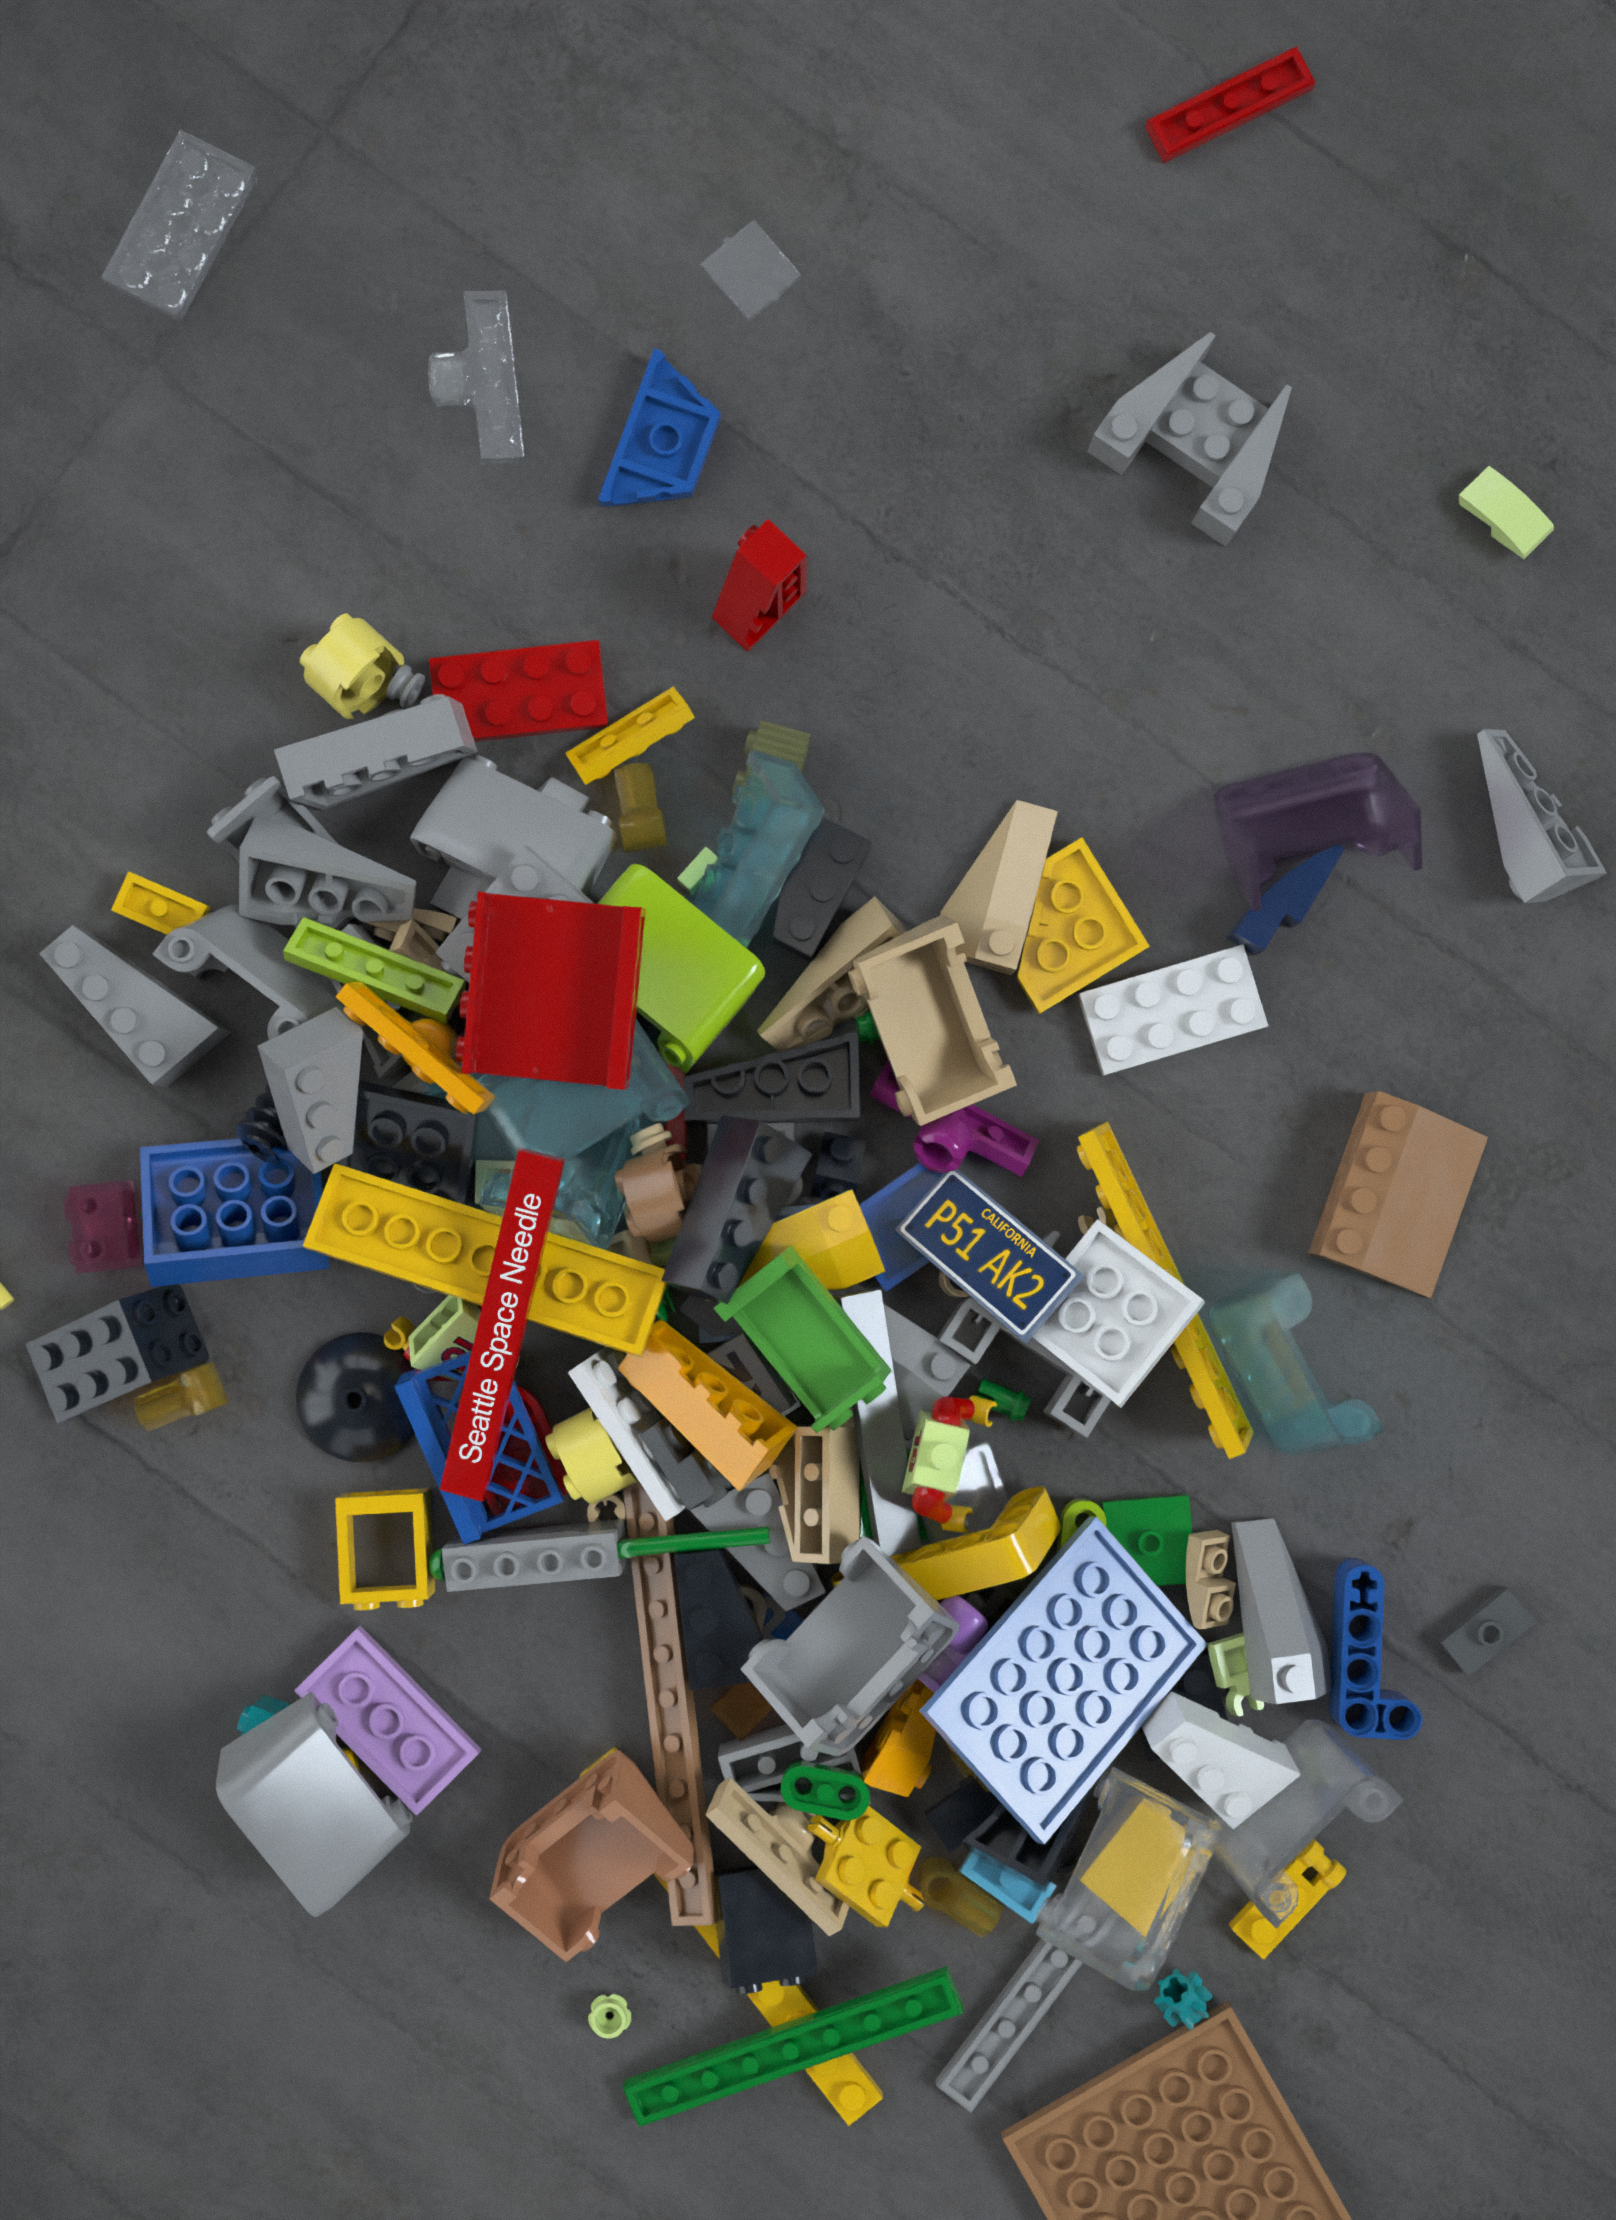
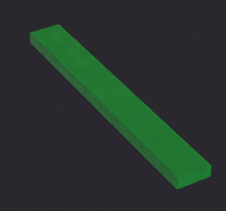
M944 1966L625 2079L622 2088L637 2125L641 2127L961 2015L964 2012V2005L948 1966Z

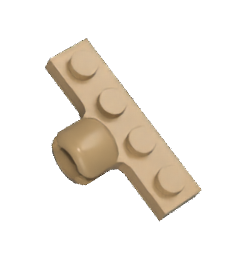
M731 1777L720 1783L705 1815L828 1936L840 1931L850 1906L814 1880L821 1865L812 1856V1846L816 1835L808 1830V1824H813L810 1820L816 1814L798 1811L788 1806L786 1802L778 1803L775 1801L768 1814Z

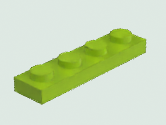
M305 917L302 918L283 950L284 960L344 984L361 981L379 998L447 1024L456 1008L462 992L465 991V980Z

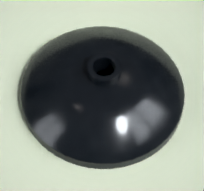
M357 1332L334 1338L313 1353L303 1367L298 1380L296 1406L300 1422L306 1434L320 1449L341 1460L371 1462L391 1455L402 1448L413 1437L415 1432L394 1387L401 1374L416 1369L403 1356L405 1352L403 1348L397 1350L388 1348L384 1344L383 1335ZM351 1392H357L361 1395L362 1404L359 1408L350 1405L348 1397Z

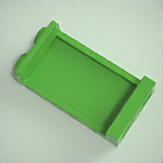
M791 1245L738 1287L728 1304L719 1303L714 1307L724 1322L732 1316L810 1411L815 1418V1422L811 1427L816 1434L827 1425L834 1431L853 1415L849 1408L862 1399L867 1405L887 1389L883 1382L892 1369Z

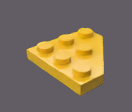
M1082 837L1045 860L1025 938L1016 980L1038 1015L1150 947Z

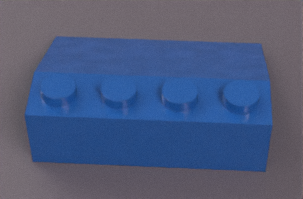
M239 1138L140 1147L144 1265L151 1287L330 1269L329 1256L303 1247L304 1240L323 1194L321 1171L315 1174L312 1173L289 1150L287 1152L275 1148L272 1150L280 1158L278 1165L264 1162L246 1149Z

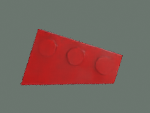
M769 519L760 527L752 525L737 543L739 548L736 551L711 617L747 652L807 592V555Z

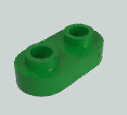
M800 1761L790 1765L785 1770L781 1779V1794L788 1806L798 1811L840 1820H854L860 1817L869 1805L870 1793L868 1784L864 1783L863 1777L854 1771ZM806 1777L811 1781L812 1785L807 1790H800L795 1786L796 1780ZM849 1786L856 1793L851 1799H843L839 1795L840 1789Z

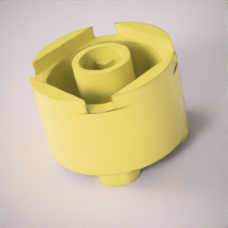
M346 613L334 620L330 627V632L318 644L309 646L300 657V664L305 668V682L346 719H354L351 714L352 712L359 710L366 714L386 698L387 688L393 678L392 675L396 665L402 667L404 665V657L364 619L352 618Z
M591 1407L554 1425L553 1433L545 1437L552 1456L556 1460L561 1459L567 1472V1475L563 1476L564 1484L574 1500L582 1497L589 1504H594L639 1481L635 1474L632 1473L631 1468Z

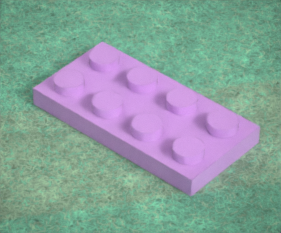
M361 1625L294 1690L301 1698L312 1692L321 1704L326 1702L331 1706L339 1723L335 1727L336 1734L416 1816L481 1751V1748Z

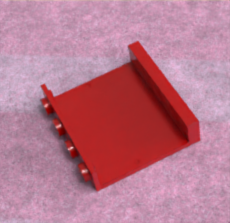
M478 891L477 901L472 900L470 902L468 911L469 928H474L473 946L466 947L464 956V972L470 973L469 991L462 992L460 1001V1017L466 1018L465 1036H459L456 1046V1062L462 1063L461 1074L481 1073L601 1085L609 1089H628L630 1086L646 909L632 906H613L491 894Z

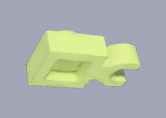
M1239 1633L1207 1643L1216 1686L1220 1688L1229 1687V1692L1226 1696V1707L1229 1713L1238 1717L1243 1716L1241 1701L1245 1696L1249 1700L1251 1709L1262 1710L1264 1702L1251 1700L1244 1634Z

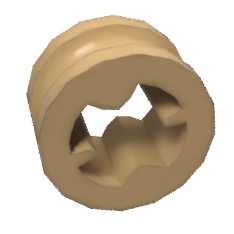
M614 1493L594 1504H589L587 1508L589 1522L600 1521L598 1516L601 1511L596 1505L603 1501L604 1505H607L608 1500L617 1505L614 1513L618 1516V1519L625 1520L626 1510L623 1497L618 1493Z

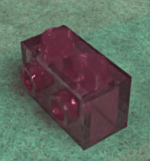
M114 1181L68 1187V1197L64 1200V1213L67 1221L71 1222L73 1239L69 1241L68 1254L71 1264L76 1265V1274L141 1267L133 1181Z

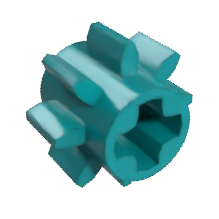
M1175 1968L1172 1975L1158 1981L1160 1997L1154 1999V2003L1162 2012H1165L1163 2018L1172 2027L1176 2026L1180 2020L1189 2030H1192L1195 2023L1199 2022L1202 2018L1209 2017L1206 2012V2001L1211 2000L1213 1997L1208 1989L1202 1986L1203 1980L1195 1971H1192L1188 1977H1185Z

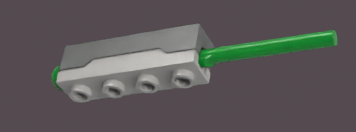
M624 1519L488 1531L482 1533L480 1539L465 1545L460 1535L456 1534L443 1548H439L432 1553L429 1558L428 1568L430 1574L436 1580L446 1582L447 1592L620 1576L629 1562V1557L771 1544V1533L769 1526L626 1539Z

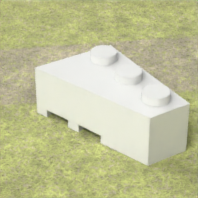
M1170 1692L1164 1697L1141 1725L1151 1749L1233 1830L1301 1775L1285 1744L1275 1739L1272 1742L1254 1734L1251 1728L1239 1724V1726L1220 1718L1217 1712L1174 1692Z

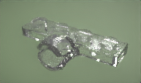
M464 291L463 303L468 348L459 352H434L430 355L428 380L431 398L437 406L467 405L473 408L476 414L481 464L523 463L525 456L507 291Z

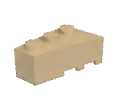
M797 1426V1430L769 1468L771 1480L777 1479L783 1505L779 1506V1511L792 1562L841 1563L840 1557L844 1549L852 1542L859 1540L860 1454L855 1427L840 1426L832 1431L829 1426H826L816 1434L811 1426Z

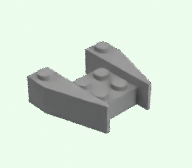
M1209 332L1119 398L1094 433L1087 452L1122 476L1145 442L1156 448L1213 488L1199 508L1191 524L1226 547L1260 498L1292 387L1286 384L1271 407L1267 408L1201 363L1216 336Z
M1057 1231L1049 1232L1041 1240L1052 1248L1060 1233ZM971 1296L961 1301L936 1338L965 1361L976 1365L998 1330H1000L1067 1375L1043 1412L1077 1435L1087 1438L1111 1400L1035 1339L1031 1338L1025 1344Z

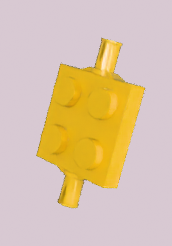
M869 1805L860 1817L854 1820H840L835 1826L821 1815L812 1817L810 1822L813 1824H808V1830L826 1844L823 1862L814 1879L816 1882L876 1927H888L899 1900L903 1901L915 1912L924 1906L922 1902H926V1896L909 1884L910 1873L921 1849V1846Z

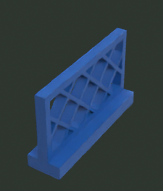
M472 1350L423 1370L414 1369L401 1374L394 1386L439 1489L452 1438L447 1422L452 1411L458 1412L459 1404L456 1401L465 1382ZM466 1365L463 1373L454 1370L458 1367ZM444 1374L459 1380L452 1400L434 1394L428 1379ZM514 1380L509 1401L515 1412L510 1424L503 1422L502 1431L506 1433L498 1452H496L490 1480L498 1462L520 1470L522 1474L515 1490L491 1481L488 1486V1490L511 1499L506 1511L488 1518L482 1502L440 1490L464 1545L480 1539L484 1532L564 1501L563 1493ZM440 1406L448 1409L445 1417L441 1411ZM517 1418L520 1422L522 1429L514 1427ZM510 1434L528 1441L532 1451L526 1463L502 1454ZM534 1457L539 1469L531 1466ZM530 1474L544 1480L550 1494L533 1499L519 1492L526 1475ZM515 1501L523 1504L513 1508Z

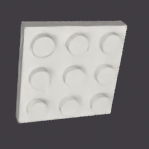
M1097 1219L1065 1259L1080 1271L1084 1278L1032 1338L1121 1408L1205 1302L1201 1297Z

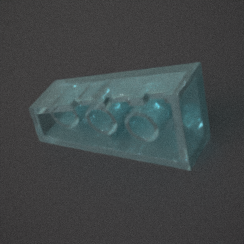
M750 750L745 764L752 768L745 787L737 785L731 801L738 806L730 827L722 826L717 837L718 859L716 864H707L693 901V905L745 948L748 947L753 936L760 930L762 920L773 901L778 898L783 883L793 866L798 863L804 846L812 832L819 826L825 811L794 762Z

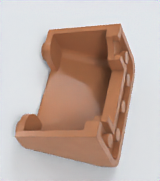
M616 1750L511 1833L501 1848L489 1899L567 1962L580 1951L585 1952L595 1944L600 1934L598 1926L601 1913L654 1872L665 1882L684 1877L693 1865L694 1848L636 1764L623 1752Z

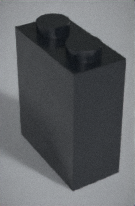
M757 1865L714 1871L719 1912L716 1930L722 1982L731 1989L736 1988L737 1994H749L763 1990L762 1983L779 1980V1986H794L805 1983L806 1975L818 1973L812 1920Z

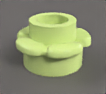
M611 1994L609 1997L600 1995L592 2002V2012L588 2016L590 2027L597 2035L607 2039L615 2038L629 2027L631 2011L627 2009V2001L618 1994ZM612 2012L614 2014V2017L612 2019H608L606 2017V2013Z

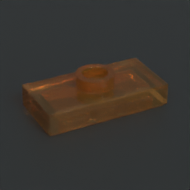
M753 1683L731 1685L710 1707V1710L740 1741L773 1709Z

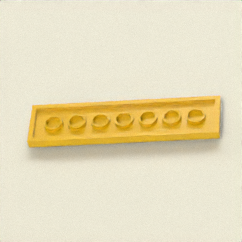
M1108 1121L1080 1135L1078 1139L1081 1145L1077 1146L1079 1157L1087 1170L1093 1169L1099 1181V1185L1096 1186V1192L1103 1207L1106 1210L1111 1208L1118 1222L1114 1226L1115 1233L1185 1285ZM1197 1312L1176 1338L1175 1344L1171 1345V1352L1178 1367L1181 1370L1186 1368L1192 1379L1193 1384L1189 1385L1196 1406L1200 1410L1205 1408L1212 1422V1424L1208 1425V1429L1213 1443L1218 1450L1224 1448L1228 1458L1232 1459L1246 1453L1254 1431Z
M334 1163L303 1247L482 1306L503 1217ZM548 1232L528 1321L642 1358L667 1285L661 1281L665 1269Z

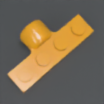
M361 981L346 983L336 995V998L345 1005L343 1011L351 1020L361 1026L369 1025L379 1034L377 1040L385 1049L395 1055L401 1053L403 1059L411 1066L412 1071L423 1081L429 1084L437 1083L448 1093L446 1095L447 1101L457 1110L465 1114L469 1111L474 1115L485 1111L496 1096L470 1074H461L462 1067L452 1059L456 1057L458 1038L455 1030L449 1023L445 1024L430 1017L410 1022L399 1015Z

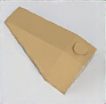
M1016 800L941 910L940 916H946L958 923L965 943L955 947V949L965 953L966 963L1012 975L1016 971L1058 811Z

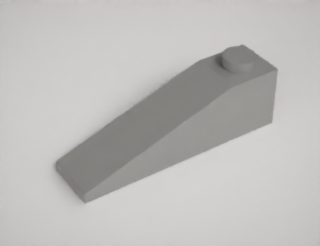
M1274 1518L1231 1522L1251 1700L1283 1704L1317 1699L1333 1690L1328 1646Z

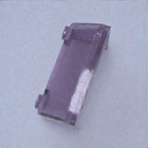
M1369 752L1351 753L1228 784L1219 788L1214 793L1215 813L1232 878L1253 912L1262 910L1260 886L1274 877L1275 860L1353 841L1359 850L1370 856H1383L1390 851L1399 850L1414 871L1422 869L1421 808L1383 760L1376 754Z

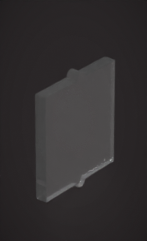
M754 219L731 239L729 237L724 238L723 245L701 263L703 270L748 322L771 303L777 304L779 296L801 279V273Z

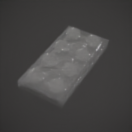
M180 129L101 278L107 285L182 322L259 177L256 167Z

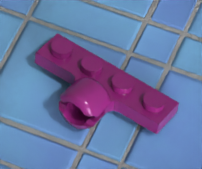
M888 1059L869 1096L901 1112L894 1094L901 1090ZM971 1104L921 1125L913 1148L920 1164L936 1173H947L957 1170L967 1152L972 1151L1022 1177L1031 1162L1039 1140Z

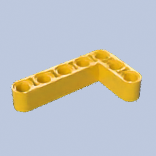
M1035 1486L1014 1495L991 1528L924 1545L919 1549L889 1557L937 1601L1012 1582L1028 1576L1038 1568L1062 1526L1044 1486ZM840 1571L831 1578L834 1588L845 1577Z

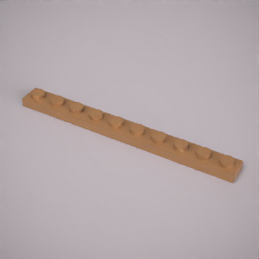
M639 1481L623 1489L628 1539L675 1535L673 1517L665 1522ZM675 1553L631 1557L657 1795L694 1848V1861L688 1873L681 1879H673L667 1882L672 1926L713 1925L719 1921L708 1817L705 1815L707 1807L693 1690H690L674 1558Z

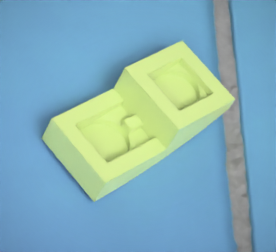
M1490 466L1459 494V505L1491 526V537L1523 559L1554 530V525L1547 516L1521 490Z

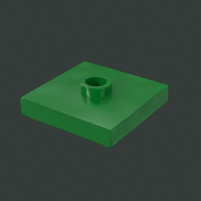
M1188 1494L1101 1501V1509L1106 1517V1528L1157 1586L1186 1583L1187 1544L1189 1534H1192Z

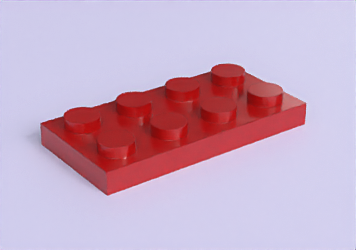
M599 640L429 658L433 695L444 694L446 697L449 696L462 703L474 742L599 729L609 726Z

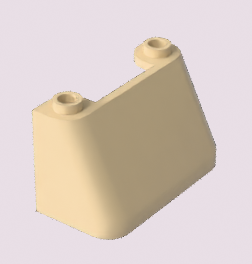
M943 915L928 920L853 960L854 970L848 972L857 996H865L901 1090L894 1093L900 1111L904 1117L911 1115L919 1126L1017 1086L1010 1065L1002 1066L1001 1058L997 1050H1000L998 1043L991 1038L964 962L967 961L965 953L955 949V947L965 943L958 923Z

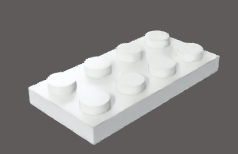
M1244 945L1078 994L1102 1076L1268 1027Z
M606 1346L570 1370L568 1374L666 1522L679 1514L686 1506L640 1436L641 1433L658 1421L660 1416L655 1410V1406L640 1391L632 1387L627 1378L618 1370L626 1356L619 1350Z

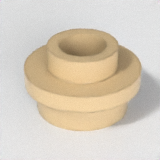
M657 1123L629 1138L633 1145L630 1151L633 1156L665 1148L667 1147L665 1142L671 1139L672 1135L670 1131H664L661 1123Z

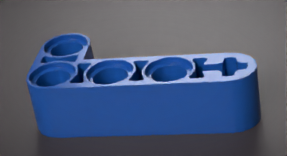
M1358 1558L1346 1559L1339 1564L1334 1577L1330 1669L1333 1690L1329 1692L1330 1715L1351 1736L1397 1740L1410 1739L1417 1735L1423 1722L1422 1713L1418 1706L1400 1692L1380 1690L1384 1579L1376 1568L1364 1560ZM1362 1573L1367 1579L1366 1582H1360L1357 1589L1352 1585V1580L1360 1579ZM1360 1598L1367 1602L1366 1605L1360 1603ZM1357 1615H1364L1366 1619L1364 1629L1358 1634H1350V1621ZM1356 1659H1363L1364 1668L1362 1673L1357 1677L1349 1678L1347 1676L1349 1664ZM1356 1703L1362 1704V1712L1359 1718L1354 1721H1346L1345 1713L1348 1707ZM1397 1706H1405L1404 1718L1398 1723L1390 1724L1389 1715L1392 1709Z

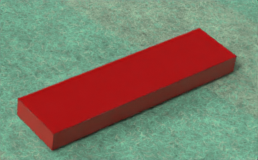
M1296 46L1148 119L1145 128L1163 163H1166L1312 91L1316 82Z

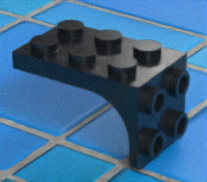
M179 1284L161 1286L119 1299L25 1344L57 1424L77 1417L149 1384L204 1364L209 1360L204 1340L184 1291Z

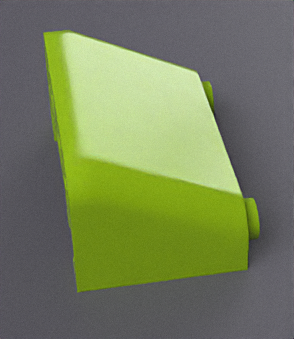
M632 864L622 873L597 904L642 907L646 909L637 1012L662 1031L657 1040L661 1057L668 1064L678 1067L687 1073L744 1006L764 979V966L753 953L654 872L643 865Z

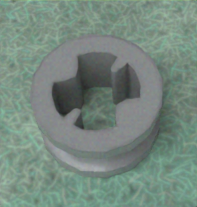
M403 665L391 679L386 697L392 701L399 699L400 706L405 709L409 708L421 693L425 683V676L421 673L414 675L410 666Z

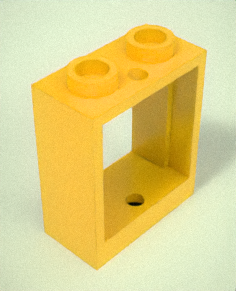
M430 1488L349 1492L335 1498L340 1604H353L354 1610L380 1608V1602L397 1601L398 1608H412L424 1605L423 1600L429 1599L435 1593V1578L430 1574L428 1568L429 1558L433 1553ZM413 1512L416 1585L356 1588L353 1515Z

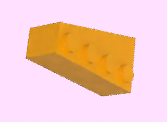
M662 1319L653 1323L642 1358L627 1354L618 1367V1370L627 1378L629 1384L640 1391L739 1492L770 1468L798 1428Z

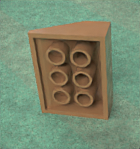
M1381 1091L1365 1093L1308 1254L1431 1298L1488 1137L1419 1105Z

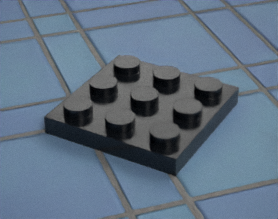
M359 1080L353 1154L343 1158L338 1164L467 1205L479 1113L474 1115L469 1111L467 1114L462 1113L453 1107L447 1099Z

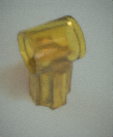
M633 763L614 769L622 814L618 815L625 853L668 846L662 810L657 805L656 788L650 763Z
M214 1362L183 1373L176 1377V1381L159 1386L134 1398L135 1413L140 1424L145 1427L147 1432L186 1416L192 1415V1417H195L229 1403Z
M932 1857L926 1859L921 1864L918 1870V1883L924 1902L930 1908L945 1912L982 1939L993 1931L1004 1909L1000 1901L957 1872L953 1864L943 1857ZM937 1877H946L950 1880L948 1885L941 1890H933L928 1887L930 1882Z

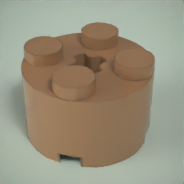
M673 1144L629 1159L625 1162L622 1169L615 1171L617 1188L622 1195H625L630 1210L627 1213V1224L635 1238L644 1236L649 1242L655 1244L678 1236L700 1176L696 1164L687 1165L681 1155L688 1153V1151L680 1144Z

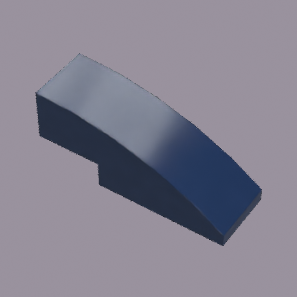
M1337 844L1324 850L1278 879L1243 913L1227 936V939L1237 945H1244L1247 951L1257 955L1265 950L1281 922L1291 928L1301 923L1345 848Z

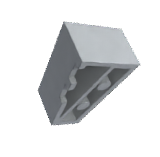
M337 1007L257 1046L288 1150L314 1174L353 1154L363 1029Z

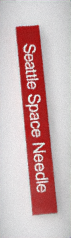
M526 1148L518 1150L439 1490L480 1502L486 1497L566 1159Z

